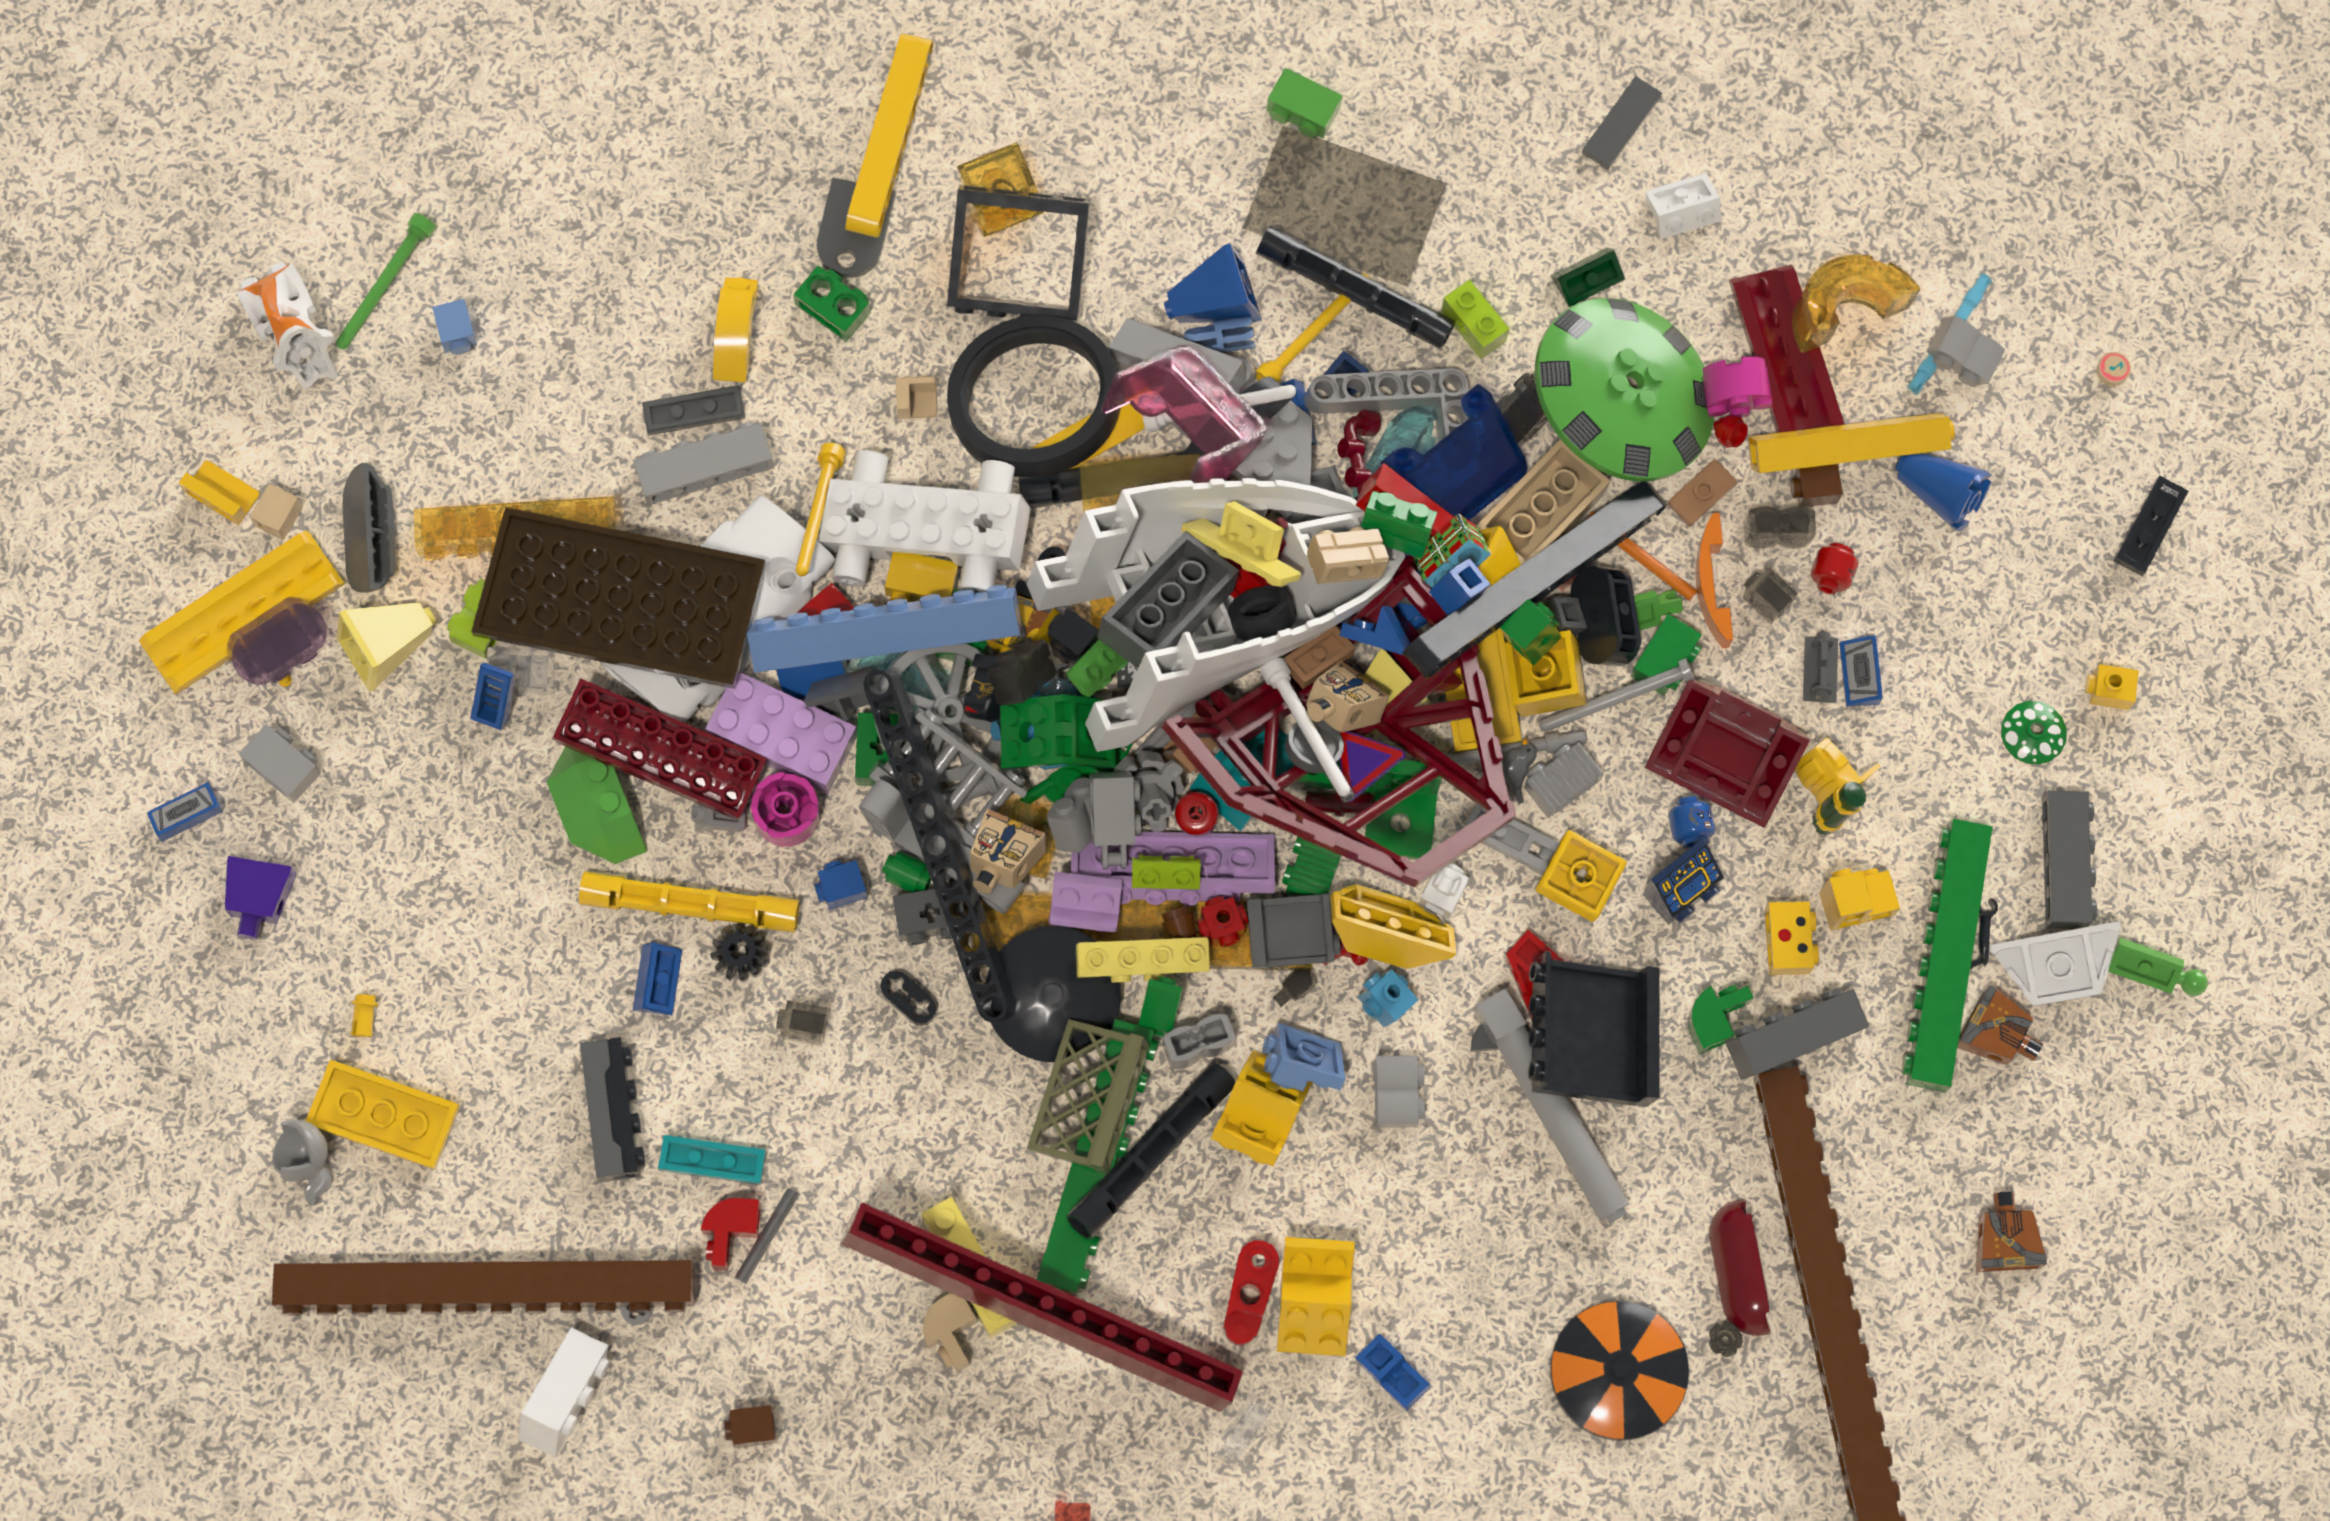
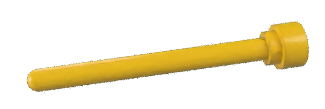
M1340 294L1274 361L1263 362L1255 370V378L1260 381L1262 377L1270 376L1280 383L1282 381L1281 376L1284 374L1283 370L1326 328L1351 300Z
M836 443L822 444L817 457L821 472L795 568L796 574L801 577L806 576L809 571L825 509L830 479H833L834 472L838 471L844 463L846 451Z

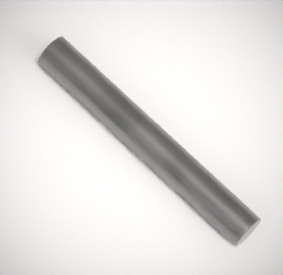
M787 1188L735 1275L736 1279L747 1284L799 1196L797 1192Z

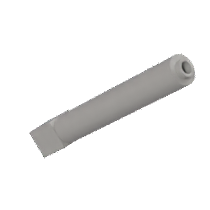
M1506 988L1477 1004L1473 1009L1474 1013L1492 1043L1496 1044L1598 1219L1600 1221L1607 1219L1610 1224L1626 1215L1627 1212L1624 1207L1630 1203L1568 1098L1532 1092V1080L1528 1078V1068L1532 1061V1047L1528 1043L1529 1032L1525 1027L1527 1023Z

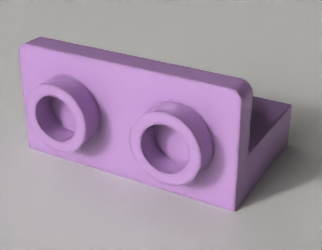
M1055 871L1049 924L1100 932H1116L1123 880Z

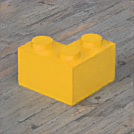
M1851 868L1842 869L1832 873V878L1826 881V884L1819 892L1830 931L1894 916L1900 909L1889 870L1878 872L1877 868L1852 873Z

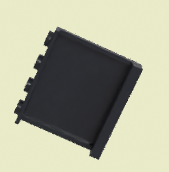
M1547 951L1535 959L1529 970V979L1533 982V995L1529 1001L1532 1028L1528 1037L1529 1046L1532 1047V1061L1528 1068V1078L1532 1080V1092L1638 1107H1647L1660 1099V968L1646 966L1641 971L1634 972L1551 960V952Z

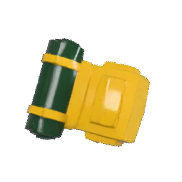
M1827 737L1810 749L1800 759L1795 769L1802 785L1815 796L1816 801L1819 803L1812 819L1816 832L1823 835L1839 830L1851 815L1860 811L1867 800L1866 792L1861 784L1881 767L1877 763L1861 777H1858L1855 770L1848 763L1847 758Z

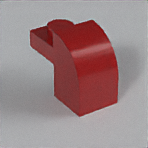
M725 1199L715 1204L706 1213L702 1221L701 1232L703 1235L714 1236V1240L707 1241L706 1261H712L714 1270L728 1271L731 1237L758 1238L761 1210L759 1199Z

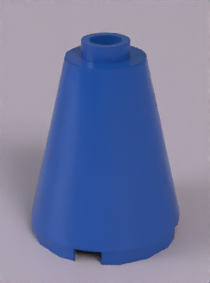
M1925 453L1901 456L1895 469L1899 472L1898 480L1956 531L1963 530L1970 523V521L1964 518L1973 510L1977 513L1991 485V481L1987 478L1992 475L1986 470Z

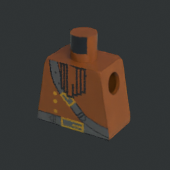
M1989 985L1983 991L1959 1036L1958 1048L2007 1065L2012 1061L2016 1052L2034 1061L2043 1043L2026 1034L2034 1019L2000 991Z
M2014 1192L1994 1193L1995 1212H1987L1979 1217L1976 1272L2043 1268L2047 1265V1258L2033 1211H2016Z

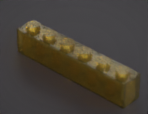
M614 496L413 509L415 549L419 556H424V559L431 561L441 560L444 558V555L457 554L460 558H474L480 552H491L492 555L505 507L618 530L617 505Z

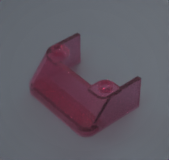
M1183 345L1176 346L1116 373L1101 408L1103 413L1107 414L1130 404L1143 416L1156 417L1166 413L1205 453V455L1197 459L1189 480H1192L1193 484L1207 483L1210 479H1224L1225 481L1262 442L1267 430L1265 421L1195 349Z

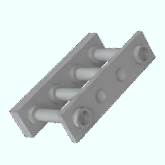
M918 707L915 711V718L921 722L919 729L923 740L925 741L933 731L948 742L932 764L937 779L959 751L975 762L974 766L946 801L959 842L972 849L986 810L990 809L998 812L1013 791L1024 798L1027 794V788L1023 785L1025 779L1012 769H1009L1007 772L942 725L944 719L930 708L925 712ZM908 741L901 748V754L905 758L911 753V745ZM877 760L870 769L869 777L875 781L882 779L900 792L890 762L887 761L884 765ZM987 771L1002 782V784L972 823L968 822L965 825L955 818L957 815L956 810ZM921 778L918 783L914 782L912 784L916 790L922 786L923 779ZM927 804L924 807L923 816L929 821L934 817V809L931 805Z

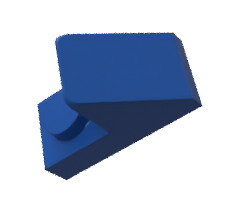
M1382 606L1375 630H1373L1374 623L1356 618L1354 624H1342L1339 636L1400 655H1404V650L1410 645L1391 607Z

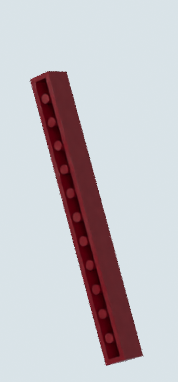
M863 1202L858 1205L851 1215L840 1245L1216 1411L1221 1412L1233 1402L1243 1371Z

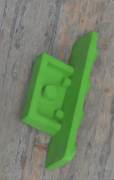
M1098 639L1066 672V675L1084 697H1090L1096 691L1108 685L1113 680L1111 675L1124 668L1129 661Z

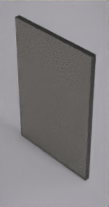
M1282 126L1276 144L1272 148L1271 157L1253 203L1250 204V210L1243 229L1264 236L1269 226H1273L1306 243L1307 247L1336 262L1341 261L1349 267L1408 287L1414 269L1418 266V259L1436 211L1440 208L1439 203L1447 183L1317 137H1308L1300 131Z

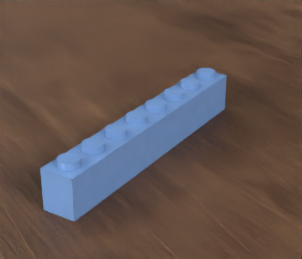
M995 585L987 588L985 592L973 593V590L967 589L957 591L953 596L940 598L938 594H930L921 597L920 601L907 602L906 599H895L889 601L885 606L874 607L873 604L868 603L855 606L854 610L841 612L839 608H831L822 611L821 615L807 616V613H796L788 616L786 620L774 621V618L771 617L758 619L754 624H751L747 633L754 673L1020 636L1022 622L1016 588H1007L1006 585Z

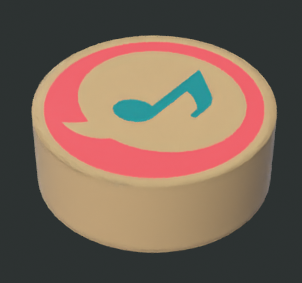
M2109 352L2098 362L2096 368L2097 376L2106 385H2121L2130 375V361L2119 352Z

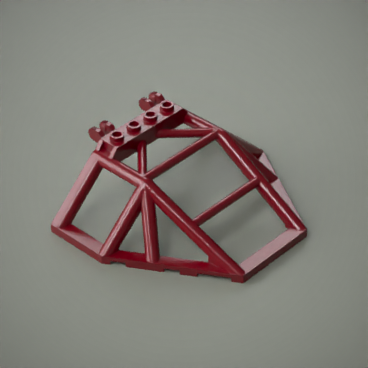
M1409 566L1403 573L1395 577L1383 592L1369 602L1348 623L1354 624L1356 618L1376 625L1382 606L1393 609L1405 597L1432 627L1448 617V615L1429 593L1431 590L1429 585L1422 580V577L1412 566ZM1349 639V641H1350L1353 645L1357 642V641H1355V640ZM1477 645L1432 677L1425 679L1422 674L1417 677L1385 707L1379 723L1347 731L1364 737L1377 729L1427 768L1345 823L1339 822L1283 790L1309 772L1295 765L1275 778L1279 721L1291 714V711L1279 690L1267 685V683H1264L1234 703L1220 689L1210 694V700L1214 707L1205 699L1195 703L1196 713L1200 717L1181 718L1178 714L1172 719L1168 718L1165 720L1161 727L1227 806L1414 888L1512 822L1516 816L1513 801H1510L1501 765V760L1503 759L1499 738L1495 737L1492 719L1494 716L1484 672L1479 668L1477 659L1479 650ZM1294 649V650L1288 652L1287 654H1285V655H1284V658H1285L1286 656H1288L1289 654H1291L1292 652H1294L1296 649ZM1460 667L1466 699L1417 706ZM1289 675L1291 677L1290 684L1307 711L1306 703L1314 682L1302 689L1292 676ZM1471 718L1484 775L1480 779L1476 778L1409 728ZM1265 730L1263 764L1261 766L1244 746V743ZM1199 738H1211L1251 786L1240 787ZM1438 776L1487 811L1413 863L1406 856L1401 857L1357 832V830Z

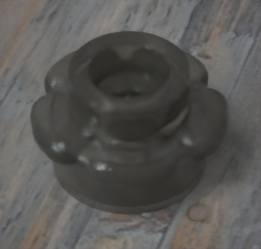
M1723 1323L1721 1326L1716 1325L1709 1333L1711 1338L1709 1346L1716 1354L1720 1353L1724 1357H1731L1742 1346V1334L1731 1323ZM1727 1337L1728 1343H1724L1722 1338Z

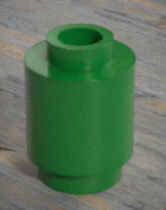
M898 851L895 856L890 854L882 869V873L886 874L885 882L910 893L928 890L932 881L925 862L901 851Z

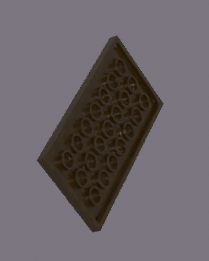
M505 507L471 632L476 637L735 689L747 642V633L751 627L766 568V560Z

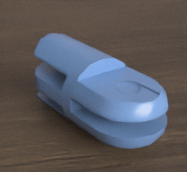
M1252 316L1213 321L1210 326L1186 330L1183 339L1221 353L1255 348V341L1248 339L1254 337L1253 328L1246 327L1252 324Z

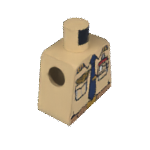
M1341 661L1314 682L1306 703L1307 713L1314 722L1324 720L1335 730L1347 732L1379 723L1389 695Z
M987 809L970 852L971 870L978 874L973 881V886L984 894H990L996 883L1008 888L1016 887L1046 852L1045 833Z

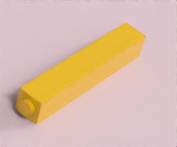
M1933 413L1749 436L1751 470L1760 474L1950 450L1951 440H1954L1955 429L1949 416Z

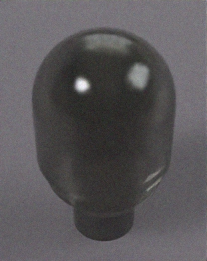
M1301 967L1295 969L1284 978V981L1281 983L1283 989L1272 998L1280 1008L1291 999L1295 1002L1299 999L1302 1000L1315 988V974L1308 968Z

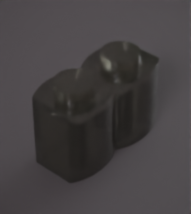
M1757 507L1750 510L1744 520V544L1755 549H1767L1776 545L1788 549H1800L1810 545L1816 534L1815 511L1807 507H1790L1783 511L1774 507Z

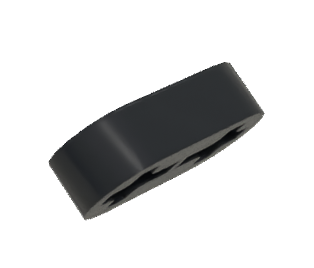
M893 971L883 977L880 986L883 997L906 1019L916 1026H925L934 1020L937 1011L934 1000L906 974ZM891 980L895 983L902 980L904 982L902 989L908 996L904 998L898 992L892 995L889 994L890 986L888 983ZM912 999L919 1005H923L926 1002L929 1004L927 1007L929 1015L926 1017L924 1015L915 1017V1008L909 1002Z

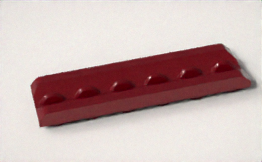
M1793 265L1730 279L1729 284L1752 357L1764 358L1768 369L1772 394V407L1769 408L1776 433L1845 425Z
M581 678L552 737L554 741L562 746L725 816L739 820L767 761V758Z

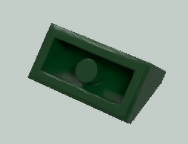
M1610 248L1598 251L1550 275L1568 307L1626 279L1615 251Z

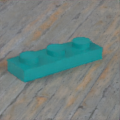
M663 1135L658 1170L761 1186L766 1150Z

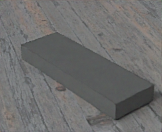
M1635 76L1584 146L1582 154L1609 170L1659 101L1662 92Z
M740 385L642 402L648 436L746 419Z

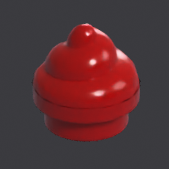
M1729 415L1714 422L1715 436L1722 446L1736 448L1745 441L1748 427L1742 418L1736 415Z

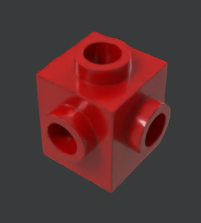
M1224 896L1215 897L1205 902L1206 907L1201 908V919L1197 920V925L1201 936L1208 938L1211 948L1217 946L1226 948L1240 942V938L1244 937V925L1249 924L1243 905L1237 906L1234 897L1225 900ZM1229 916L1230 920L1227 923H1220L1217 920L1219 917Z

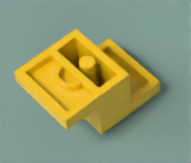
M1252 1050L1235 1082L1226 1107L1210 1139L1218 1142L1226 1149L1236 1150L1250 1156L1257 1163L1268 1164L1274 1167L1313 1082L1308 1081L1303 1091L1294 1088L1286 1089L1271 1081L1270 1073L1264 1071L1267 1056Z
M1285 1237L1280 1284L1277 1352L1346 1357L1351 1313L1354 1241Z

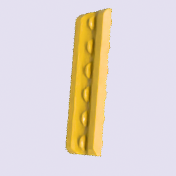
M303 531L146 632L139 639V643L174 694L177 695L345 583L309 531Z

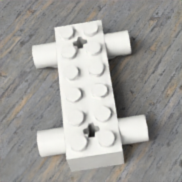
M860 450L855 455L851 480L830 479L818 541L831 554L836 555L832 579L837 583L845 586H864L870 558L891 560L893 552L949 557L955 565L963 566L959 589L973 590V593L985 592L987 588L994 586L997 569L1020 571L1031 508L1021 494H1011L1015 467L1011 464L996 460L984 461L981 467L977 491L884 483L888 457L879 452Z

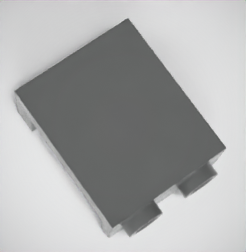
M1329 893L1273 899H1250L1246 901L1252 969L1332 963L1335 961L1334 955H1340L1339 935L1332 934V913Z

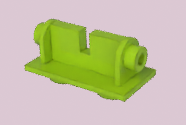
M1139 854V857H1132V888L1200 889L1201 861L1200 859H1194V855H1190V857L1170 856L1169 861H1163V856H1143V854Z

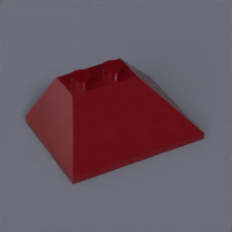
M1689 680L1644 768L1765 828L1811 739L1782 717L1724 688L1697 680Z

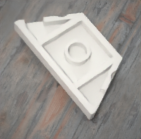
M2120 921L1992 944L1990 945V951L2018 985L2032 1006L2101 995L2121 924Z

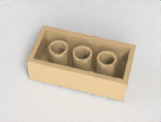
M1560 439L1476 526L1480 530L1496 526L1503 528L1522 565L1567 534L1603 497L1611 480L1575 455Z

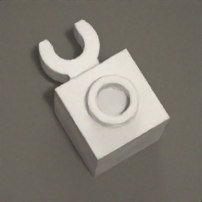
M1453 864L1447 865L1431 877L1419 905L1449 920L1468 883L1469 877L1465 876L1464 870Z

